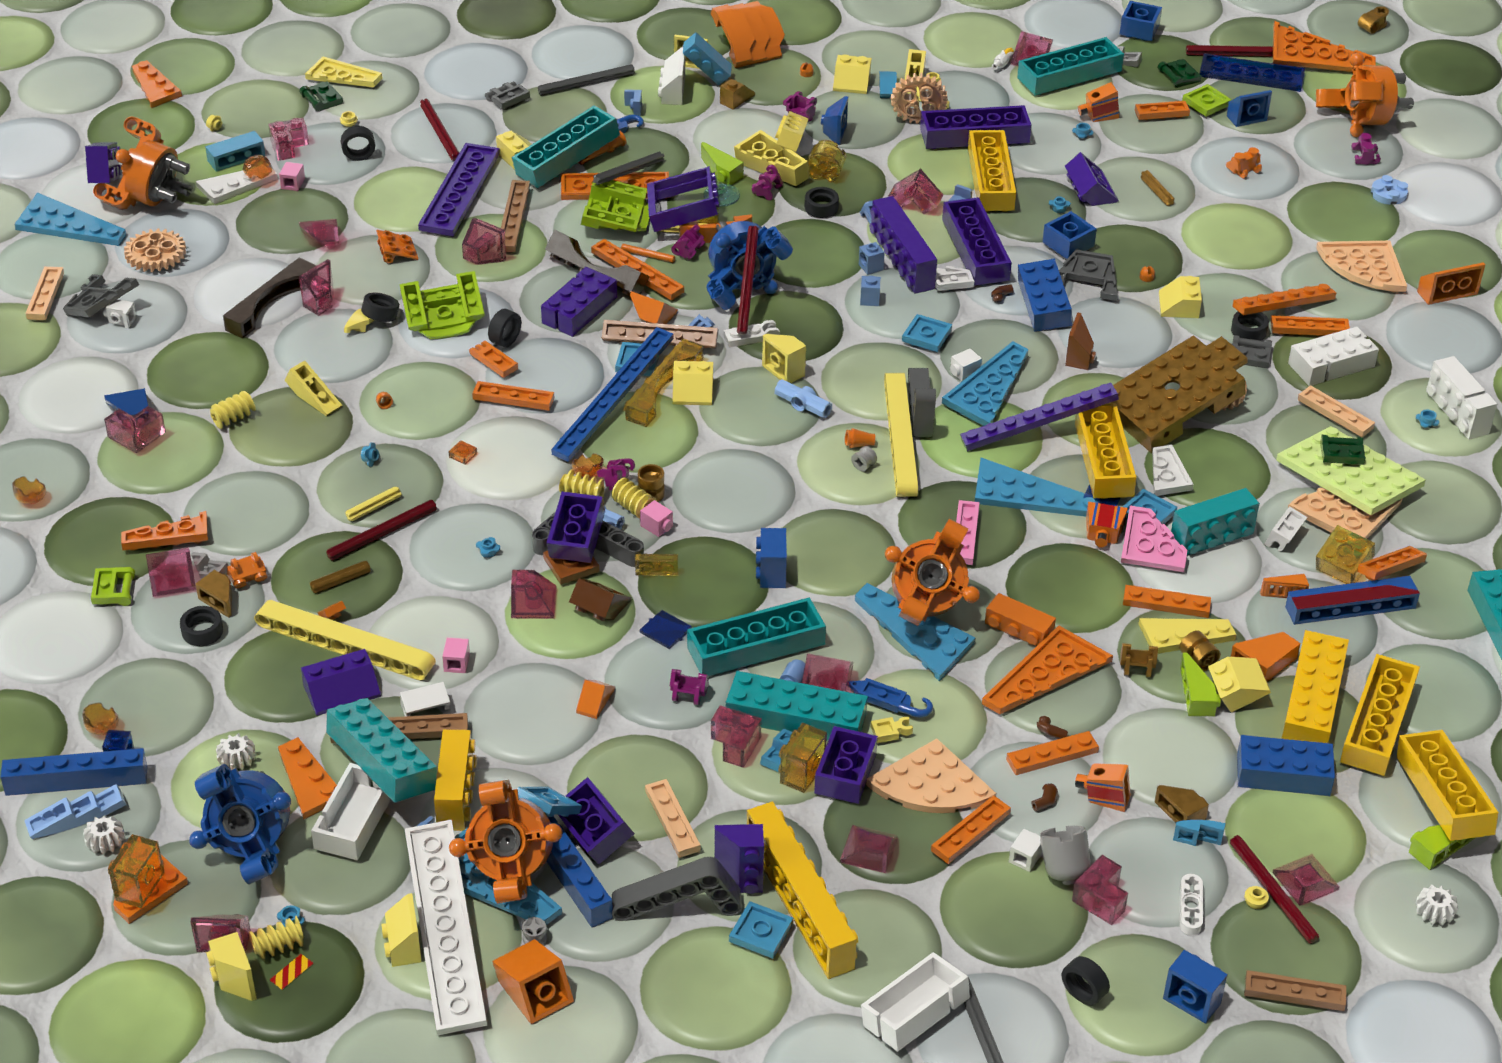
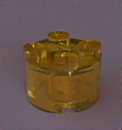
M830 140L819 141L813 146L807 159L809 176L812 179L821 178L829 182H835L846 161L844 149L841 150L836 142Z

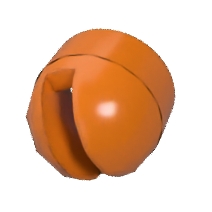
M807 62L803 63L800 67V75L811 77L813 75V66Z
M1151 266L1143 267L1140 271V279L1145 282L1154 280V268Z
M380 392L376 396V403L381 409H388L393 404V398L387 392Z

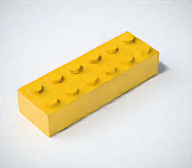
M969 130L968 152L976 198L979 197L986 212L1014 211L1016 189L1005 130Z
M1107 403L1076 414L1075 427L1093 499L1134 497L1136 474L1117 404Z
M1305 630L1282 739L1328 743L1349 639Z
M1376 654L1344 743L1340 763L1385 776L1415 687L1420 666Z
M1443 730L1399 735L1397 759L1449 840L1454 841L1495 835L1499 812Z

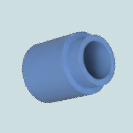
M797 659L789 662L780 679L803 683L807 676V665Z

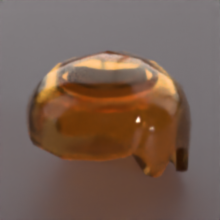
M253 155L245 160L243 165L244 174L251 179L252 175L262 179L268 176L273 169L270 161L263 155Z
M595 453L590 458H585L582 454L578 459H574L571 462V469L574 470L575 475L577 472H581L582 479L585 474H588L589 480H591L593 476L598 477L597 471L603 468L604 459Z
M22 476L12 482L14 497L20 503H37L46 494L45 484L39 482L37 478L35 481L30 482L25 476Z
M98 702L89 704L83 709V724L85 729L92 734L106 735L114 731L118 726L119 716L113 707L108 710L103 707L102 703Z

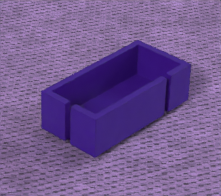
M585 267L576 275V278L573 277L541 305L542 324L553 329L559 327L560 332L573 337L617 298V280Z

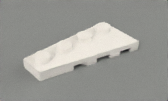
M269 165L199 180L196 181V186L211 202L216 204L278 179V175Z

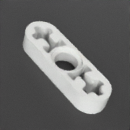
M1186 874L1182 877L1180 884V929L1186 935L1195 936L1201 932L1203 924V881L1198 875ZM1189 884H1192V885H1193V888H1194V891H1193V892H1189V891H1190V885H1189ZM1188 901L1195 902L1198 906L1195 908H1190L1186 906L1185 903ZM1189 917H1193V925H1190Z

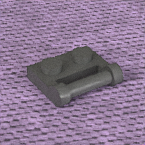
M1238 335L1233 336L1232 345L1248 359V363L1245 365L1269 368L1272 340H1266L1265 342L1239 338Z

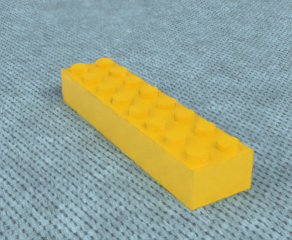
M773 801L748 809L747 824H763V870L790 916L793 917V921L826 977L831 979L855 970L858 936L855 930H851L848 926L844 912H840L837 908L833 894L828 893L824 879L817 875L813 861L811 859L808 860L802 843H798L795 839L793 828L786 824L782 810L777 809Z

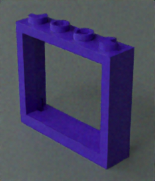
M710 166L647 183L649 218L654 232L718 215L717 208L720 207L717 177L715 172H711ZM708 186L709 198L660 211V199Z

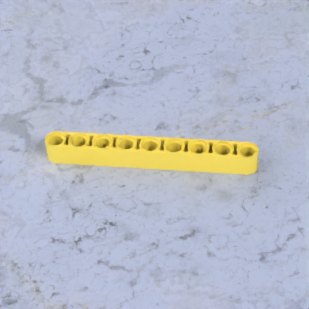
M885 373L884 387L896 497H917L918 480L905 373Z
M267 600L254 616L255 622L264 629L342 655L365 649L372 665L416 680H424L436 663L433 655L426 651L273 600Z

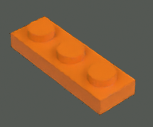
M1186 101L1135 104L1134 109L1139 120L1181 118L1190 114Z

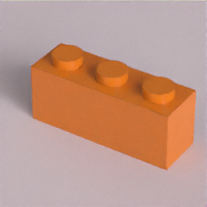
M1000 593L996 595L986 608L985 624L1035 646L1040 644L1055 629V617Z

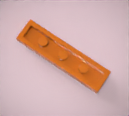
M1271 315L1270 321L1272 333L1326 336L1350 329L1348 319Z
M482 381L477 382L472 393L474 400L550 411L555 398L554 392Z
M1408 546L1359 564L1357 572L1365 575L1367 579L1377 580L1425 562L1427 554L1412 546Z
M1125 585L1123 599L1124 606L1209 618L1211 597Z
M1090 731L1007 753L1006 760L1014 774L1019 775L1098 753L1099 746Z
M993 795L931 845V852L947 864L951 863L1011 813V807Z

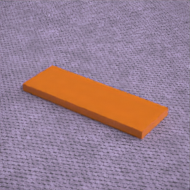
M633 172L614 179V181L647 189V183L669 178V172ZM562 173L561 200H589L594 180L593 176L598 173Z

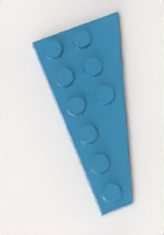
M38 192L14 224L15 230L116 246H120L126 237L125 229Z
M1012 341L942 397V404L983 426L993 423L1028 356V349Z
M984 458L980 459L975 502H979L981 505L1086 517L1088 502L1100 503V498L1093 499L1091 495Z
M866 583L855 594V602L870 616L877 618L880 621L879 625L884 629L887 628L892 633V637L912 656L919 658L922 661V665L926 669H930L938 681L975 644V637L934 616L927 617L925 622L921 621L918 626L899 617L901 609L898 608L900 603L897 598L869 583Z
M468 828L456 835L455 839L461 838L465 841V833ZM467 852L464 856L458 857L465 894L526 920L532 917L541 918L545 921L546 925L562 914V907L533 883L527 886V897L525 899L497 904L493 891V884L497 880L482 873L469 860Z

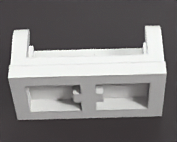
M1289 506L1272 529L1264 545L1270 547L1276 541L1280 544L1278 551H1282L1286 544L1290 543L1307 517Z
M444 682L400 692V705L404 716H410L411 713L444 706L445 710L450 709V700Z

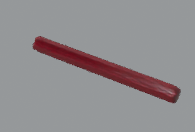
M1187 45L1186 55L1273 57V46Z
M422 99L420 101L422 110L451 160L455 161L459 155L457 147L430 101Z
M757 226L748 227L737 325L738 334H747L759 230Z
M428 500L327 549V557L334 561L436 511V503L433 500Z
M1239 835L1234 836L1230 840L1231 846L1306 941L1312 944L1318 940L1319 934Z

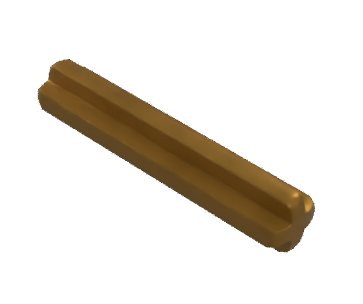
M1148 170L1142 171L1141 179L1167 206L1173 205L1175 198Z
M367 561L359 562L311 581L310 588L313 593H318L369 573L371 571L370 565Z

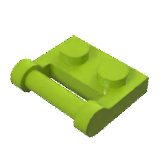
M131 567L96 568L91 593L92 604L119 603L122 606L130 605L132 600L130 591L132 580L135 578V570ZM118 578H123L121 593H116Z

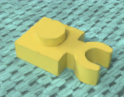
M893 717L871 721L873 735L878 736L877 743L898 740L899 734L905 736L913 734V726H908L909 717H902L895 722Z

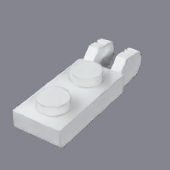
M766 320L762 324L749 325L747 334H738L737 328L724 330V337L729 347L763 342V335H780V331L776 328L777 325L773 320Z

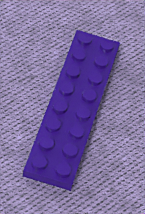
M471 143L464 144L418 224L419 231L445 236L455 235L500 154L499 148Z

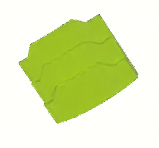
M614 180L600 185L592 183L589 200L582 215L581 225L596 229L611 228L615 230L625 229L633 232L646 231L649 222L648 202L645 200L647 189Z
M475 271L456 274L457 284L421 291L418 281L399 284L408 329L418 331L429 339L450 338L468 333L474 323L485 316Z

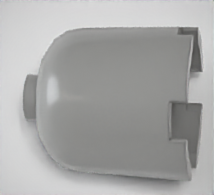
M1066 826V831L1056 832L1055 828H1051L1040 833L1045 869L1051 878L1063 881V884L1069 885L1077 883V879L1082 878L1088 873L1090 869L1088 834L1084 826Z

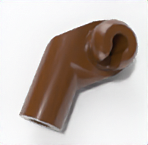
M1012 284L995 288L991 292L993 301L995 303L1003 300L1002 295L1012 294Z
M1039 717V722H1037L1038 730L1056 739L1067 737L1068 731L1051 725L1049 717Z
M1045 784L1042 787L1044 790L1042 797L1031 801L1035 812L1055 804L1058 789L1054 784Z

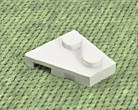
M946 266V269L937 268L935 286L937 291L974 287V279L968 269Z

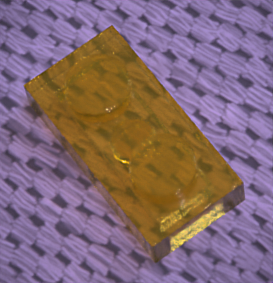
M635 554V575H678V554Z

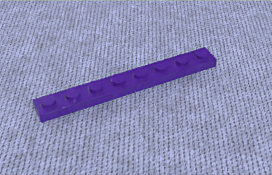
M1111 382L1103 384L1099 387L1082 391L1061 400L1044 404L1032 410H1027L1023 413L961 433V440L966 450L970 451L1119 400L1118 393Z

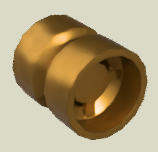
M655 464L644 465L638 470V486L650 494L652 498H656L657 502L661 501L665 494L664 470Z
M1199 630L1186 635L1179 646L1180 651L1188 653L1203 671L1209 670L1208 666L1218 662L1221 656L1220 651L1215 645L1209 642V639Z

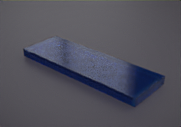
M1204 54L1199 74L1204 78L1301 92L1305 68Z

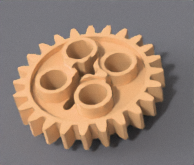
M922 72L920 76L913 73L912 78L907 75L906 80L901 78L900 83L896 82V88L892 89L891 106H894L893 111L897 112L898 117L903 115V121L908 118L910 124L913 120L916 121V124L921 121V110L916 86L919 88L923 111L946 109V104L948 103L947 91H945V85L942 86L941 80L936 82V76L930 79V74L923 77Z
M159 228L155 232L152 229H149L148 233L142 231V235L135 234L136 238L130 237V242H126V246H124V255L127 263H130L131 267L136 266V270L143 268V272L147 269H150L151 272L154 269L161 271L163 267L168 270L169 265L175 267V262L180 263V259H184V254H186V245L183 237H180L179 233L174 234L173 230L167 233V229H164L162 232Z

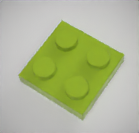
M1209 84L1184 94L1182 101H1186L1190 107L1204 116H1209L1228 107L1229 101L1232 100Z

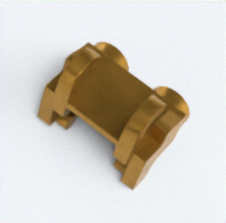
M1122 643L1120 665H1125L1124 675H1129L1130 665L1147 667L1146 677H1151L1152 668H1156L1158 646H1149V650L1131 649V644Z

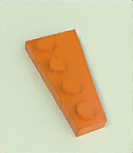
M147 60L132 66L133 73L138 83H140L146 99L149 100L151 108L182 97L181 90Z
M207 511L199 512L200 516L190 518L189 515L180 517L181 521L169 523L168 520L163 521L154 528L147 525L121 532L122 550H137L148 547L157 548L165 545L207 541Z
M299 737L278 746L279 755L289 777L290 785L300 807L303 820L322 811L337 784Z

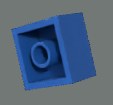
M1130 1L1121 18L1120 35L1152 41L1160 25L1162 7Z
M1070 211L1044 225L1043 243L1068 259L1076 249L1087 251L1095 246L1097 228Z
M761 528V537H756V549H760V551H756V565H760V567H756V579H760V588H786V528Z
M1183 950L1168 970L1163 999L1206 1024L1221 1005L1228 974L1220 968L1214 967L1200 959L1197 955Z

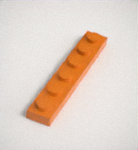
M606 239L591 246V253L614 267L628 265L650 276L646 286L664 297L673 300L684 293V286Z
M1319 284L1318 286H1305L1304 288L1289 289L1283 292L1276 291L1271 294L1243 297L1234 300L1232 307L1241 314L1247 315L1333 300L1336 298L1337 292L1327 284Z

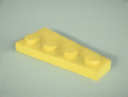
M322 57L305 73L306 80L328 81L331 83L375 87L383 79L381 72L327 57Z
M1139 618V626L1148 645L1158 646V654L1180 650L1179 646L1183 638L1196 630L1201 631L1209 639V642L1213 644L1235 641L1236 633L1229 619Z

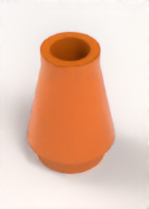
M851 428V430H846L845 445L850 446V448L874 446L875 434Z

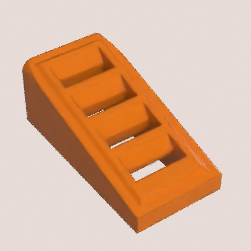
M1305 574L1263 578L1260 594L1267 597L1287 598L1289 591L1309 589V583Z

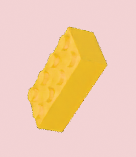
M443 729L434 795L436 822L452 820L453 830L463 831L466 828V821L471 819V807L468 806L473 802V790H470V788L475 784V772L472 771L477 766V755H473L476 742L475 739H471V730Z

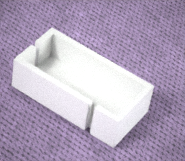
M1358 327L1292 345L1288 364L1308 386L1324 382L1325 379L1329 381L1375 367L1379 348L1370 339H1367V336Z
M1455 356L1433 361L1430 372L1431 377L1426 388L1428 395L1432 397L1468 439L1488 435L1497 403L1488 393H1485L1484 388Z
M349 763L325 805L322 815L319 816L311 830L314 849L354 860L359 859L391 800L374 781L373 787H371L370 777L357 764Z
M933 952L861 1004L863 1026L877 1037L882 1035V1040L899 1051L948 1015L950 1007L956 1009L970 998L968 976Z

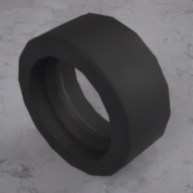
M357 125L352 126L341 135V148L347 158L353 161H362L368 159L374 153L375 139L373 133L368 128ZM355 137L366 138L369 142L366 147L359 150L351 149L347 144L349 140Z
M827 187L810 189L805 194V211L817 218H828L835 215L839 209L838 193ZM816 201H826V202H829V203H827V204H819V203H815V202H816Z
M373 292L364 296L361 311L370 319L380 322H392L396 320L400 304L394 297Z
M508 309L499 310L490 321L488 328L489 340L501 347L511 346L516 341L521 330L522 321L520 315Z
M1237 311L1233 316L1231 332L1233 335H1238L1239 338L1261 341L1267 335L1268 317L1262 312L1243 315ZM1241 324H1254L1258 326V328H1249Z
M196 606L183 613L180 618V629L185 642L194 646H207L216 642L221 637L223 623L218 610L209 606ZM207 621L213 623L210 628L197 631L190 629L193 624Z
M1078 956L1074 958L1061 973L1065 988L1075 999L1085 1005L1092 1006L1097 1004L1110 989L1106 973L1097 963L1087 957Z

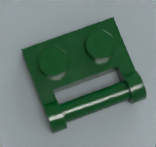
M1185 59L1169 63L1162 61L1158 64V70L1165 73L1177 88L1201 82V75Z
M328 81L320 82L311 87L302 86L299 90L300 94L312 103L316 111H322L343 104V97Z
M1321 435L1320 446L1323 462L1365 464L1366 457L1363 437L1340 438Z

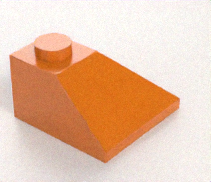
M632 291L630 293L639 318L646 321V323L667 324L678 311V309L664 302Z

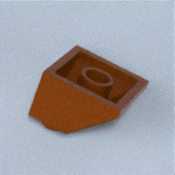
M1077 312L1069 334L1065 366L1088 370L1090 363L1094 364L1096 352H1093L1094 342L1083 316Z

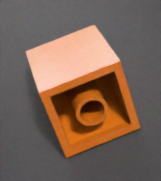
M534 939L492 961L498 982L529 1023L533 1024L574 1002L562 959Z

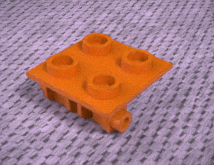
M376 230L378 235L377 243L380 246L384 262L392 263L396 255L415 260L419 259L411 237L405 234H395L387 230Z

